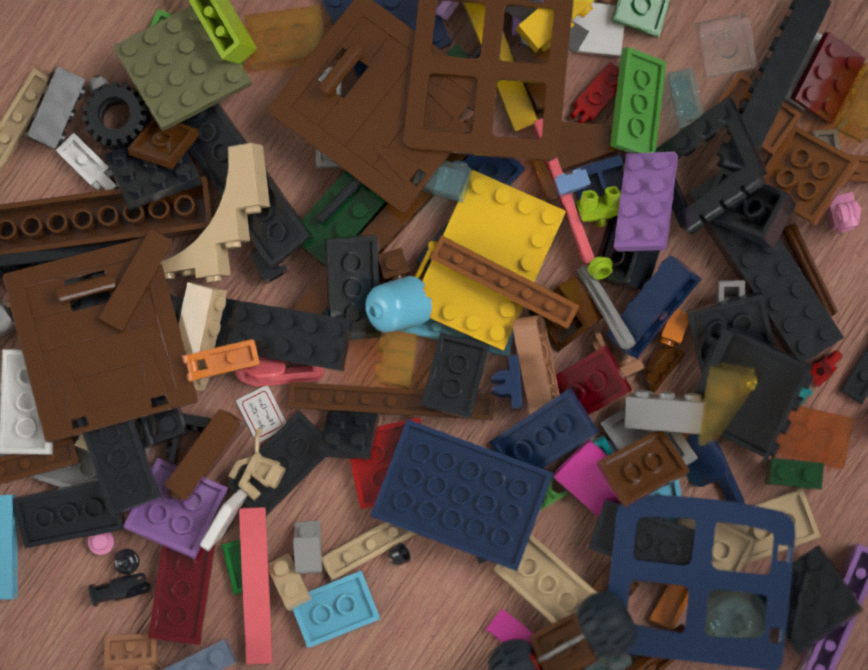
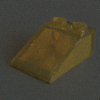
M722 363L710 367L698 445L704 446L719 439L747 400L751 391H754L757 377L754 375L755 368L730 363Z

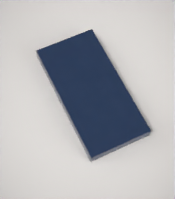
M570 388L491 440L490 444L498 453L543 469L599 431Z

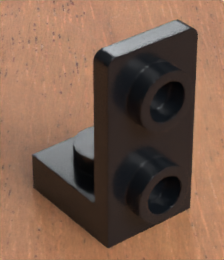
M182 413L185 424L188 425L187 430L202 433L203 428H206L212 420L207 417ZM183 436L173 439L172 443H168L166 457L169 458V463L177 465Z

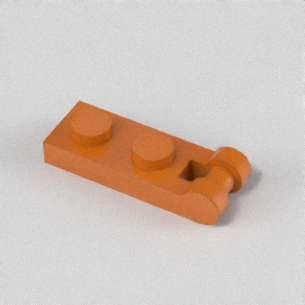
M254 339L182 356L189 372L186 374L188 382L260 364ZM204 360L206 369L199 371L197 361Z

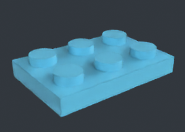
M362 570L309 591L312 599L293 609L308 648L381 619Z

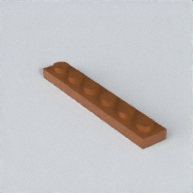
M442 235L430 259L569 329L580 305Z

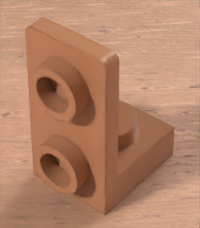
M596 333L593 336L595 341H592L595 351L606 346L601 333ZM631 357L618 363L625 377L644 369L641 359L634 361Z

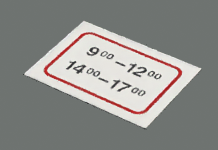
M263 386L236 400L253 437L257 428L263 429L262 434L259 436V442L275 435L286 424L268 386Z

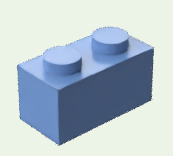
M581 168L573 170L572 174L566 175V173L558 175L554 181L559 197L588 188L591 185L586 169L581 170Z

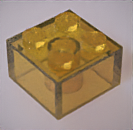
M392 331L386 332L385 336H380L378 351L383 355L382 362L377 361L375 377L379 379L381 386L411 389L418 342L417 334Z

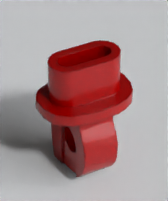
M837 349L829 356L823 354V360L812 365L814 367L811 374L815 375L813 381L817 387L832 376L837 369L836 363L843 358V355ZM822 368L824 373L818 374L817 369Z

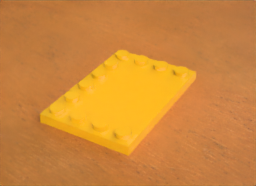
M472 170L443 236L535 282L566 211ZM432 260L422 281L425 284V287L422 288L425 291L426 297L431 298L432 311L429 319L504 351L513 331V322L519 318L524 306Z

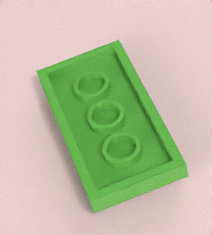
M630 47L622 49L610 146L628 153H655L666 61Z

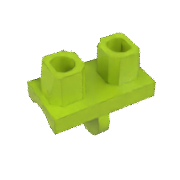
M616 186L607 187L604 196L599 197L595 191H583L581 200H575L574 204L580 213L582 221H595L596 226L601 228L605 226L606 219L618 216L621 193Z

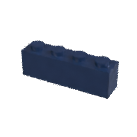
M670 255L661 262L658 271L651 279L644 283L641 292L628 303L626 310L620 316L634 338L635 345L625 350L621 348L611 330L606 335L624 353L638 358L701 281V278L681 260Z

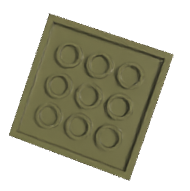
M192 6L113 45L114 52L162 132L252 86V81L241 63L236 64L221 58Z

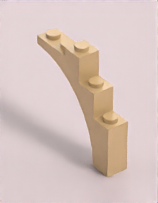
M248 143L228 147L229 169L226 188L220 206L208 227L196 241L179 254L162 262L166 280L175 279V274L181 273L183 277L196 276V278L206 279V283L221 282V277L231 276L228 249L239 248L241 243L250 241L247 214L260 213L261 208L270 207L262 145Z

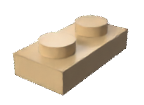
M289 553L268 563L269 573L288 611L312 599L301 575L296 574L295 563Z

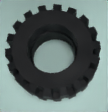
M112 82V86H108L107 83L101 85L103 89L100 91L97 88L92 91L94 93L92 98L90 96L87 97L86 102L88 105L83 106V112L85 113L83 122L86 124L87 131L101 146L116 150L133 143L148 122L151 121L148 113L150 111L141 95L134 88L131 89L124 83L121 86L118 82ZM123 104L130 108V118L123 127L118 129L105 127L104 115L110 107Z

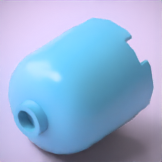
M407 276L374 287L366 299V313L371 324L380 331L395 332L420 326L424 321H427L432 311L431 298L426 297L425 291L422 288L425 287V284L417 277Z

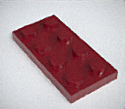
M216 543L209 550L201 546L196 559L162 545L148 638L201 645Z

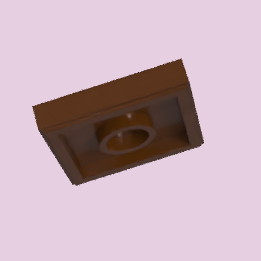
M153 117L129 146V155L173 169L199 136L198 129L179 123L162 132Z

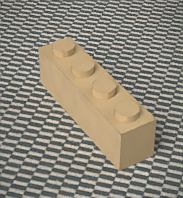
M187 283L178 324L186 355L215 348L217 335L221 327L222 312L226 305L227 290L202 283ZM204 360L197 361L199 371L206 369ZM210 377L193 381L195 389L206 390Z

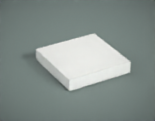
M239 489L221 508L201 542L203 548L209 550L226 533L239 508H241L248 496L242 489Z

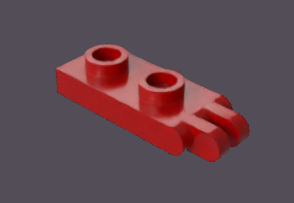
M610 62L573 104L576 109L570 115L572 119H575L582 113L583 116L578 123H585L588 119L592 122L615 97L619 76V68Z

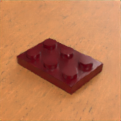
M824 32L790 99L826 124H833L866 58L832 33Z
M607 345L556 374L559 394L571 388L588 415L633 390Z

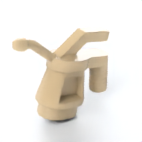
M257 428L255 431L254 455L236 461L229 474V477L235 479L241 466L248 464L238 486L254 501L261 493L249 482L252 476L265 487L270 486L275 489L286 470L285 467L280 465V462L262 457L259 454V436L263 432L262 428Z

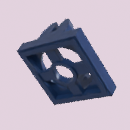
M512 355L507 360L508 370L498 371L492 375L491 383L503 385L492 387L491 393L500 398L510 397V411H519L523 406L520 359L518 355Z

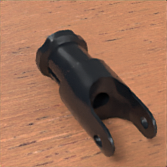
M136 573L113 578L108 583L96 586L90 584L89 594L93 606L96 607L102 602L115 600L116 602L150 591L151 586L148 582H145L146 575L144 573Z

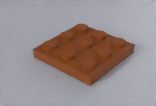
M794 125L765 166L768 174L764 178L767 185L789 193L796 203L792 213L816 226L858 167L859 161Z

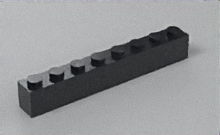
M792 0L788 9L793 11L790 17L784 16L778 28L782 33L780 37L775 36L768 48L772 53L769 58L764 57L758 71L762 72L760 78L753 79L748 89V92L752 94L749 100L743 99L738 109L758 153L832 3L830 0ZM728 129L727 134L730 135L727 143L722 142L716 154L720 157L716 166L736 173L745 167L746 164Z

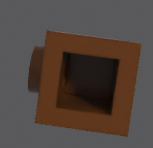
M402 247L378 254V261L385 283L409 276Z

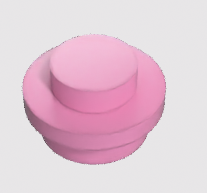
M111 532L91 535L88 539V546L95 554H107L114 546V537Z

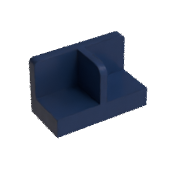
M621 155L579 167L581 170L586 169L591 185L588 188L576 191L578 200H581L583 191H595L599 197L605 194L607 187L616 186L619 190L622 189L624 173Z

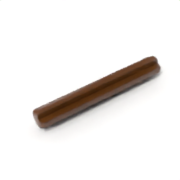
M791 224L785 227L783 233L805 278L831 317L836 315L838 310L797 225Z

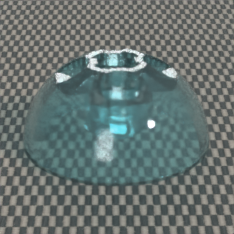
M719 589L712 590L708 596L705 634L707 636L736 638L760 637L764 632L766 605L758 594Z

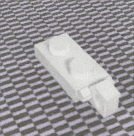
M75 133L56 150L92 187H95L97 190L102 186L106 190L118 189L110 180L113 176L110 168Z

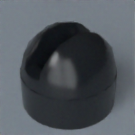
M399 543L389 550L388 558H392L393 561L391 563L393 565H403L410 561V552L403 543Z

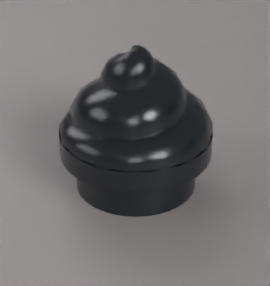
M122 549L114 557L115 569L121 574H132L140 565L139 555L132 549Z

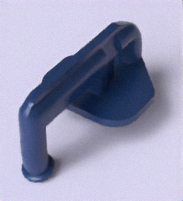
M706 431L703 434L693 433L689 435L687 443L698 457L697 460L687 465L690 470L687 474L689 480L697 487H703L719 481L727 501L745 504L742 493L718 442Z

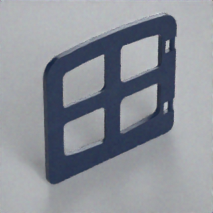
M648 495L626 508L621 503L616 513L608 591L617 594L628 609L630 584L633 580L682 585L688 590L684 631L680 633L635 624L637 629L636 641L624 654L760 670L779 669L782 666L796 537L795 524L786 513L779 510L708 498ZM642 517L694 519L695 534L691 562L687 565L636 560L633 553L637 521ZM718 522H726L770 531L773 535L770 572L768 574H756L716 569L712 564L716 524ZM779 545L788 546L786 561L777 560ZM719 589L765 595L767 597L763 634L760 637L750 638L707 636L705 634L709 593L712 590ZM770 627L779 628L778 643L769 642Z

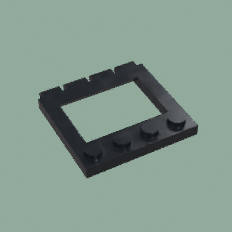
M728 96L656 148L655 151L676 152L679 160L681 157H687L696 151V147L702 142L710 141L716 136V132L723 127H729L746 164L745 167L689 206L675 177L672 210L680 228L687 230L690 235L706 226L705 219L711 222L726 212L725 204L731 208L746 198L747 193L745 189L752 194L766 184L764 176L768 173L734 100Z

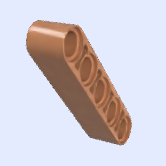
M541 315L517 318L513 322V332L530 414L560 395L546 324Z

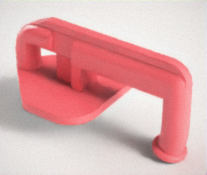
M259 356V365L235 371V375L240 382L255 387L290 384V382H316L322 379L324 374L323 368L286 367V361Z

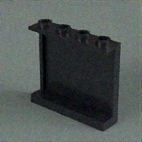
M728 325L723 330L694 392L695 394H700L701 398L708 399L707 429L762 456L763 462H766L770 456L775 458L781 446L777 442L780 434L786 435L792 423L788 418L792 411H798L803 401V398L799 397L803 388L808 390L815 376L811 374L814 366Z

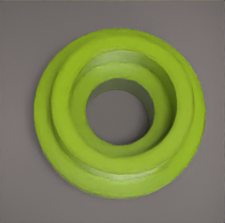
M596 257L590 262L587 271L596 280L604 279L612 273V261L607 257Z

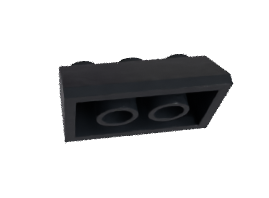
M613 216L608 220L597 257L611 259L612 273L600 281L641 292L644 283L652 278L660 250L616 251L614 241L618 216Z

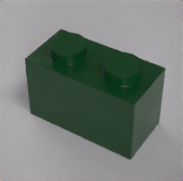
M769 458L767 460L765 484L820 490L823 483L824 463Z

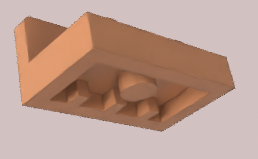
M149 633L105 636V669L160 670L158 663V639L148 638Z

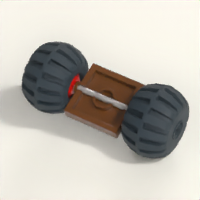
M600 591L589 595L583 600L577 613L573 612L529 636L533 647L523 639H511L499 644L489 657V669L582 670L598 661L595 652L603 657H614L624 654L636 641L637 629L631 614L621 598L614 592Z

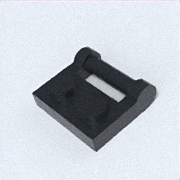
M166 395L151 399L152 407L168 403ZM181 407L154 414L159 432L155 436L152 434L148 416L138 419L144 448L154 447L188 434Z

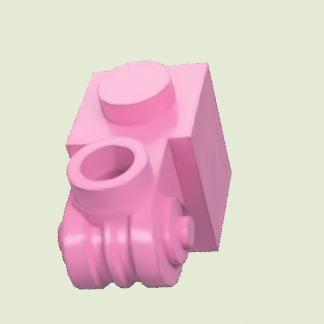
M853 192L837 195L827 209L826 216L830 231L838 229L839 233L852 231L854 227L859 226L861 206L854 199Z

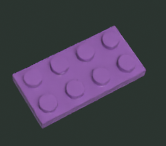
M676 152L626 154L614 241L616 251L667 249L678 161Z

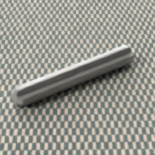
M582 265L577 269L578 277L621 348L625 350L630 349L635 345L634 338L600 282L589 275L587 265Z

